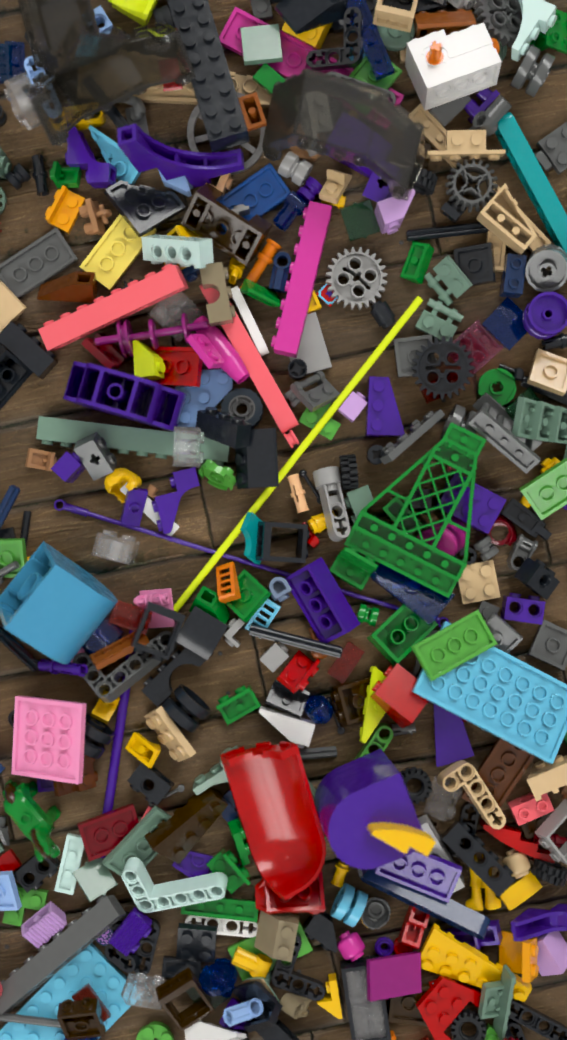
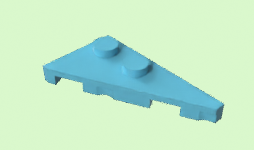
M90 125L88 129L94 141L97 142L106 163H111L117 168V180L126 181L128 184L134 185L141 172L139 173L119 148L117 142Z

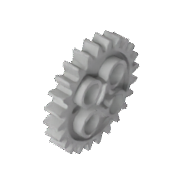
M352 247L350 253L347 249H344V255L338 252V260L332 258L331 262L333 265H328L327 267L331 271L325 274L326 277L330 278L325 281V284L331 285L327 291L334 292L331 298L338 297L337 304L341 301L344 302L343 308L350 304L351 310H353L355 305L361 310L362 304L368 308L369 301L375 304V298L380 299L382 297L379 292L385 291V288L381 285L387 284V281L383 278L387 277L388 274L382 272L386 266H379L382 259L375 260L376 253L370 256L369 249L365 253L362 252V247L359 248L358 252ZM350 262H357L359 264V268H351ZM365 274H373L374 280L368 281L365 278ZM358 275L360 277L359 280L354 282L353 278ZM344 276L347 278L348 283L341 284L338 278ZM360 288L363 295L356 296L353 293V289Z

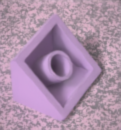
M554 931L537 936V945L539 947L537 965L541 976L563 974L567 969V943L561 933Z

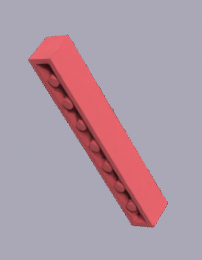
M172 263L162 267V271L158 273H148L144 276L145 279L139 282L134 280L127 284L128 287L122 290L117 288L111 291V295L105 298L101 296L94 299L93 304L81 305L76 308L77 311L74 313H64L55 322L54 320L45 322L43 324L44 327L38 329L47 351H56L116 323L118 320H122L188 289L189 287L180 266L173 265Z

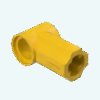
M239 946L231 961V964L248 971L252 977L266 978L273 963L268 956L264 954L256 955Z

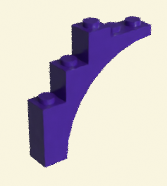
M136 123L117 128L118 146L139 173L158 168L166 180L185 176L193 188L205 185V183L211 184V178L244 170V157L241 148L214 153L191 152L176 149L154 140L143 132Z

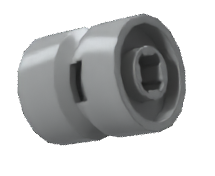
M289 151L279 166L278 174L286 179L291 177L293 183L302 187L311 173L313 164L305 159L300 161L298 155Z

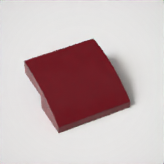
M97 332L93 338H85L81 344L106 368L114 370L130 360V358L125 359L123 357L121 349L114 343L96 346L95 338L106 336L104 333Z

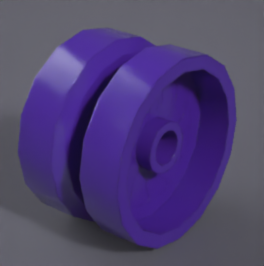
M546 291L538 294L526 305L523 311L522 322L525 330L537 339L554 337L567 326V300L556 292Z

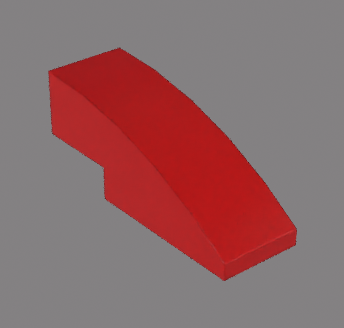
M409 905L397 943L415 950L419 949L430 915Z

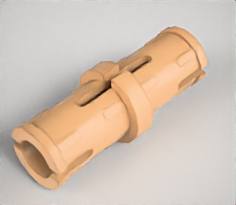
M299 473L287 476L292 491L290 495L294 498L297 514L309 511L304 495L306 492L302 488Z

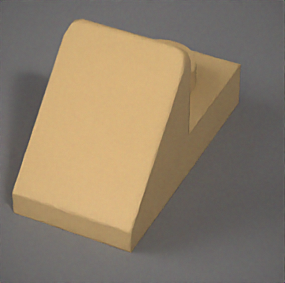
M327 169V181L319 193V199L337 205L351 181L352 175L334 169Z

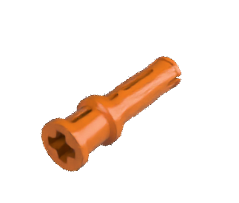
M267 238V243L263 250L258 252V260L246 277V279L255 283L267 265L272 264V259L276 252L282 248L278 243Z

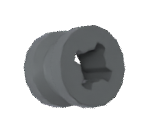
M291 389L284 394L285 399H289L290 405L293 408L301 403Z

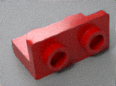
M298 650L276 679L293 694L299 689L303 691L309 684L307 679L310 676L313 677L319 670L317 666L321 661L317 659L313 662Z

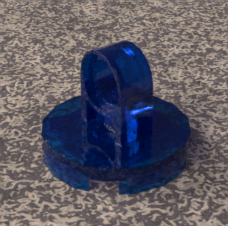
M226 958L216 959L215 963L210 967L206 965L199 978L203 991L212 997H231L232 990L235 987L234 984L237 981V969L231 964V960Z

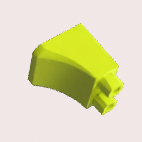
M107 0L114 9L145 28L158 3V0Z

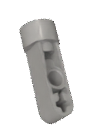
M331 466L314 471L313 478L316 490L319 491L328 536L332 541L340 542L350 534L351 529L341 489L342 480L339 467ZM332 509L338 512V517L333 515Z

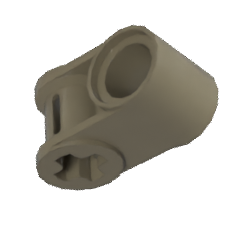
M286 993L279 1003L282 1005L281 1010L294 1019L307 1017V1009L313 1000L294 993Z

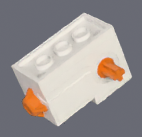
M484 23L471 25L467 29L452 32L447 36L444 29L438 32L434 31L427 36L414 38L407 42L405 68L424 110H429L497 85L502 63L498 55L500 47L495 38H490Z

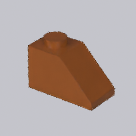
M257 92L239 97V104L248 132L267 126Z

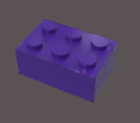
M458 473L450 476L449 483L451 487L462 484ZM475 483L471 527L483 534H489L506 499ZM462 486L452 489L455 499ZM469 487L466 488L452 517L459 519L467 524ZM449 490L442 492L439 497L441 504L453 501ZM438 500L434 507L439 506ZM452 504L443 507L445 513L448 514Z

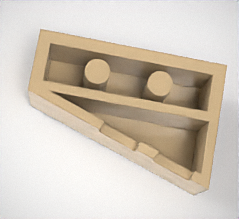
M506 183L476 218V220L518 255H522L537 237L528 219L519 209L517 201L513 199L508 191Z
M557 755L553 764L543 760L534 764L527 782L536 801L542 799L541 795L550 791L553 794L558 793V788L567 785V755Z

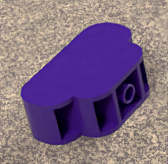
M74 361L63 399L91 409L176 432L187 395L144 378L91 363L85 364Z

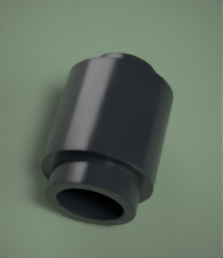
M379 300L371 306L373 310L370 313L379 327L382 326L385 330L396 322L395 314L386 301L382 303Z

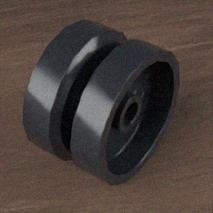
M180 684L174 690L176 698L168 697L162 704V707L181 727L194 733L200 726L199 719L206 720L212 711L195 692L187 686Z
M86 713L84 754L94 759H100L106 750L103 744H109L115 733L105 723Z

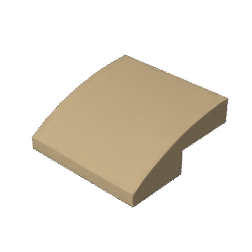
M0 280L1 333L11 321H16L27 307Z

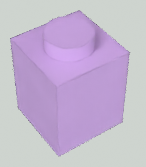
M352 391L340 406L338 412L353 423L367 405L365 401L367 398L358 391L357 393Z

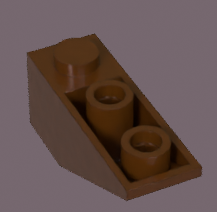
M75 271L41 284L37 300L94 303L93 300L96 299L98 291L95 272Z

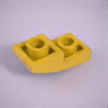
M531 871L516 882H513L500 896V899L509 911L522 904L543 887Z

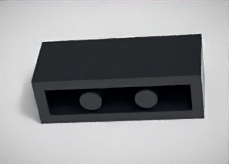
M11 321L0 333V342L39 378L44 379L57 365L58 362L54 360L56 355L51 351H47V349H42L40 347L42 343L34 335L30 338L26 334L28 330L21 323L16 325Z
M206 407V410L197 411L195 433L236 449L249 446L252 424L244 421L242 417H232L228 412H219L217 408Z

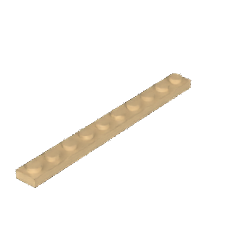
M420 103L406 119L429 144H432L431 146L436 151L446 150L447 130L428 110L425 111ZM443 158L452 168L457 169L456 164L458 162L461 163L463 166V161L465 159H467L468 163L471 164L469 158H461V161H450V158ZM469 172L474 177L480 175L476 172ZM483 181L479 186L482 196L487 191L486 181ZM469 183L468 185L474 188L476 184L471 185ZM498 186V188L494 191L497 193L500 190V187ZM526 216L537 234V237L528 247L530 252L532 253L542 245L551 244L552 242Z

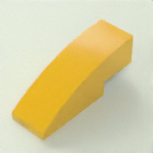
M383 822L369 823L367 825L371 835L405 854L411 847L428 857L436 843L430 834L408 825Z

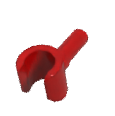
M308 527L310 538L307 540V543L315 548L320 541Z

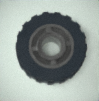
M236 388L228 392V395L223 398L221 412H228L232 417L244 418V421L252 424L251 429H254L262 420L263 404L258 394L251 389ZM239 406H246L248 408L247 412L239 414L237 412Z

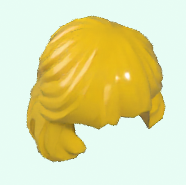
M127 468L114 469V472L108 474L104 481L106 491L109 494H114L121 503H124L126 495L120 491L125 484L129 491L136 487L140 488L142 484L140 476Z

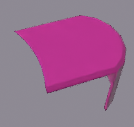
M451 517L453 522L465 527L459 519ZM443 522L434 525L436 534L440 530ZM448 524L437 544V548L455 556L465 546L466 531ZM432 527L421 533L423 540L435 536ZM434 539L426 541V543L432 545Z

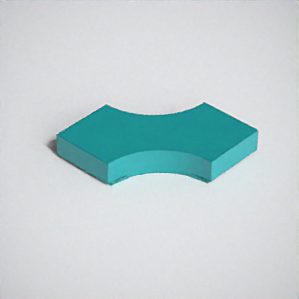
M247 512L240 529L244 534L246 542L244 555L254 564L260 565L261 560H256L258 521L262 520L253 512Z

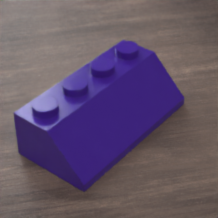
M322 557L284 578L291 587L293 596L319 641L328 643L360 625L359 620Z

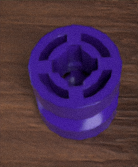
M309 176L305 181V185L298 189L297 194L309 204V201L314 202L315 196L320 193L323 186L316 179Z

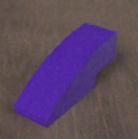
M499 919L490 921L483 940L475 938L455 927L443 930L445 933H452L459 942H466L475 949H480L481 946L500 945L503 939Z

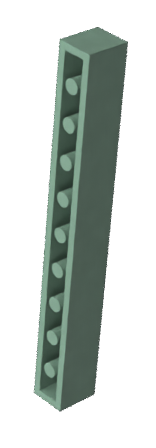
M39 416L36 439L41 440V444L53 445V442L61 443L60 446L72 448V444L76 445L77 441L98 432L99 436L103 437L106 441L108 450L116 449L119 454L129 455V451L137 452V456L148 457L149 453L156 454L155 458L160 459L174 456V460L186 461V458L194 459V463L201 464L205 463L207 459L214 461L219 466L229 463L230 447L201 435Z

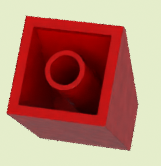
M397 663L393 667L389 665L384 671V679L381 682L379 680L371 689L374 692L370 697L403 729L414 722L428 700L411 692L417 678Z

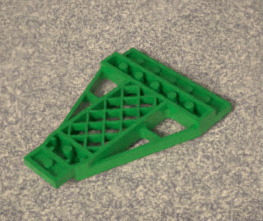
M451 422L439 443L360 511L344 545L355 548L359 553L371 557L392 570L449 598L467 566L477 458L486 439ZM432 458H434V459H436V460L439 461V462L430 464ZM441 463L444 475L433 478L430 467ZM419 464L424 465L407 497L391 490ZM444 464L457 471L446 474ZM428 468L431 479L420 482ZM461 472L468 475L465 481L463 480ZM459 473L462 484L451 487L447 476ZM445 477L449 488L437 491L434 480ZM432 481L435 492L424 496L421 484ZM419 486L422 497L411 500ZM462 486L455 499L452 489ZM469 487L467 525L463 527L453 522L451 517L463 493ZM449 490L453 501L441 504L438 494ZM387 492L404 500V505L394 524H389L367 512ZM436 495L439 506L428 509L425 498ZM423 499L426 510L415 513L411 502ZM408 504H410L413 514L402 517ZM452 504L447 516H445L443 507ZM441 508L444 519L432 522L429 511ZM427 512L430 523L419 526L416 515ZM414 516L417 527L406 531L403 519ZM399 522H401L403 530L397 528ZM443 522L440 530L436 534L434 524ZM448 524L466 531L462 560L437 548V544ZM432 526L435 536L423 540L420 529ZM418 530L421 539L409 534V532ZM434 539L432 545L426 543V541Z

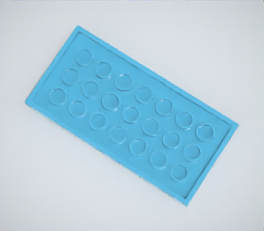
M447 621L443 622L440 630L450 625V623ZM494 646L431 682L422 668L411 691L549 764H553L567 731V684Z
M91 943L48 979L15 1014L58 1019L59 1003H63L67 999L80 1001L85 997L98 998L102 1009L101 1018L107 1031L142 995V991ZM7 1022L0 1029V1040H66L62 1028ZM100 1037L77 1039V1040H98Z

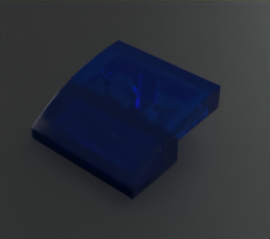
M5 41L4 44L0 43V84L25 82L24 42Z
M508 297L481 324L508 350H511L527 333L522 322L523 311Z

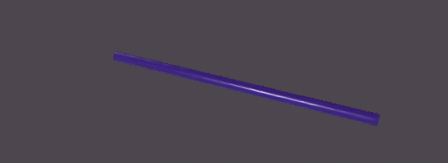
M132 610L129 634L136 630L142 611ZM134 651L133 653L126 655L125 661L136 652ZM130 688L119 697L120 701L114 731L115 736L113 738L102 814L113 810Z

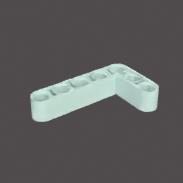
M131 857L126 861L121 876L137 908L143 913H152L221 899L225 896L228 884L226 874L215 872L154 885L143 862L136 857Z

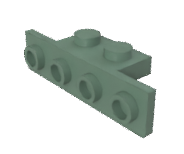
M507 964L503 965L500 981L483 983L478 1015L481 1020L494 1018L493 1028L500 1040L505 1038L508 1029V1017L510 1016V1006L513 1000L514 985L516 984L515 974L511 972Z

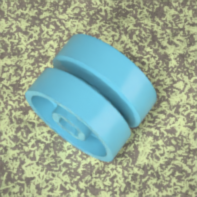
M345 883L334 900L330 916L339 921L343 918V923L354 927L366 907L368 894L360 890L355 892V887Z

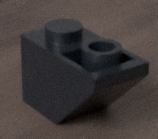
M320 912L315 915L310 914L304 923L305 935L311 940L316 939L325 950H331L336 953L338 948L332 916L326 912Z

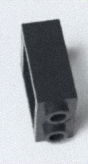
M258 521L256 560L306 563L308 557L307 540L310 535L308 525ZM272 527L298 529L296 557L270 556Z
M147 601L130 643L134 647L133 651L143 655L146 651L152 654L151 658L161 662L163 659L169 660L186 616ZM150 611L176 621L164 653L137 643Z

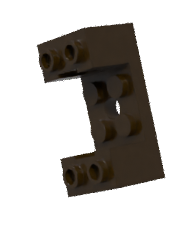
M207 183L195 192L181 225L202 238H212L214 246L247 266L257 256L273 224L257 214L249 221L221 204L220 200L224 193ZM219 223L226 226V232L220 231Z

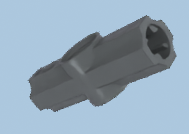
M499 95L485 112L480 111L475 115L473 126L469 130H486V136L493 135L498 128L499 120L508 112L512 105L502 95Z

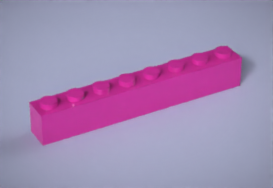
M309 201L308 207L304 208L302 218L305 219L304 226L300 225L298 237H301L299 244L296 243L294 248L296 259L295 262L290 264L289 273L292 275L291 279L286 281V299L282 298L280 310H283L282 316L277 318L276 328L278 332L277 336L273 335L271 347H274V353L297 358L332 215L331 205Z

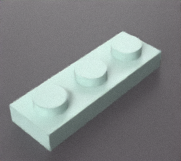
M67 834L54 890L56 892L73 895L75 892L77 880L73 872L80 868L84 852L81 835Z

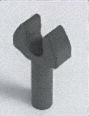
M17 561L0 569V585L4 583L3 576L19 568Z

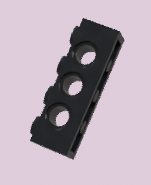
M456 820L440 836L441 839L500 897L515 881L511 876L513 872L506 864L502 867L497 862L500 858L492 850L487 852L483 848L485 843L478 836L473 838L469 834L471 829L464 822L460 824ZM462 838L469 839L470 842L467 847L460 846ZM477 852H482L484 855L483 859L479 862L474 861V855ZM490 867H497L496 875H488Z

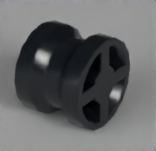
M374 445L369 448L366 455L367 460L373 465L381 464L380 458L385 454L382 450L384 447Z

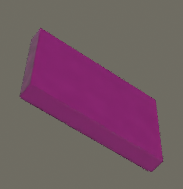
M414 951L366 959L367 1000L370 1002L422 992L420 952Z

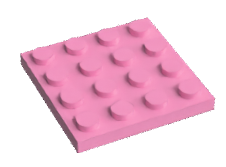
M21 695L15 696L11 774L72 784L83 783L86 703Z

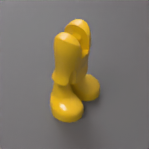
M476 854L474 855V861H477ZM469 867L471 898L465 901V906L474 911H483L484 907L487 910L501 908V900L496 897L495 893ZM492 867L488 870V875L492 876ZM481 888H485L484 906H483Z

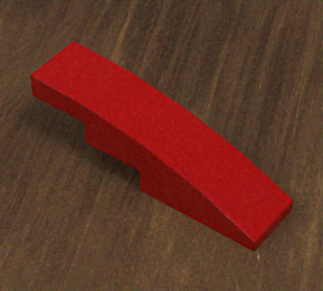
M480 820L482 828L504 844L533 858L555 864V861L549 856V850L538 848L539 844H535L531 838L526 839L522 837L517 827L505 825L501 829H494L484 820Z

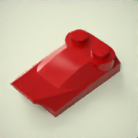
M320 871L310 886L295 894L293 898L283 900L274 893L262 878L255 885L256 909L266 914L310 913L315 915L325 912L322 871Z

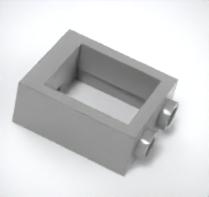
M564 799L535 831V834L539 838L538 842L550 851L549 856L557 863L560 861L567 865V841L558 849L549 838L567 818V799Z

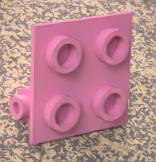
M171 588L139 591L140 595L136 596L133 600L135 605L141 607L142 613L147 601L174 611ZM150 611L144 629L174 627L175 620Z

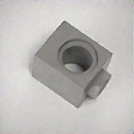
M274 642L260 656L259 660L273 673L289 657L287 653L289 649L283 643L278 644Z

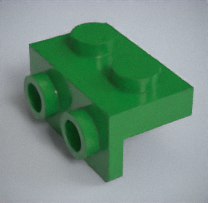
M242 685L234 690L235 694L229 697L227 694L218 699L219 703L216 705V708L222 714L227 725L261 707L250 685L247 687Z

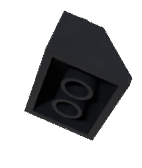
M1 343L0 410L33 373Z
M276 428L251 429L249 446L235 449L237 489L279 487Z

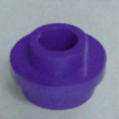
M388 937L378 938L375 942L376 953L382 957L392 954L394 950L393 941ZM383 943L388 945L386 948H381Z

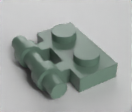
M449 255L433 268L437 276L433 277L430 272L424 276L430 289L433 288L439 295V300L441 302L444 301L447 306L454 302L450 298L452 293L458 298L473 285ZM441 280L448 287L446 291L438 283Z
M430 298L427 305L433 308L432 312L423 310L414 328L427 335L432 334V337H437L439 341L442 340V336H445L446 341H449L458 328L451 324L453 319L461 322L464 316L458 313V310L444 306L443 302ZM438 311L448 316L446 321L436 316Z

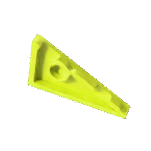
M375 666L370 668L371 678L370 684L367 685V697L364 702L363 727H360L359 741L364 744L386 713L370 697L374 692L371 690L378 680L381 682L385 677L383 672Z

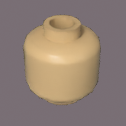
M515 849L505 852L507 856L503 858L502 862L513 872L512 877L515 876V879H518L530 873L531 863L526 854Z

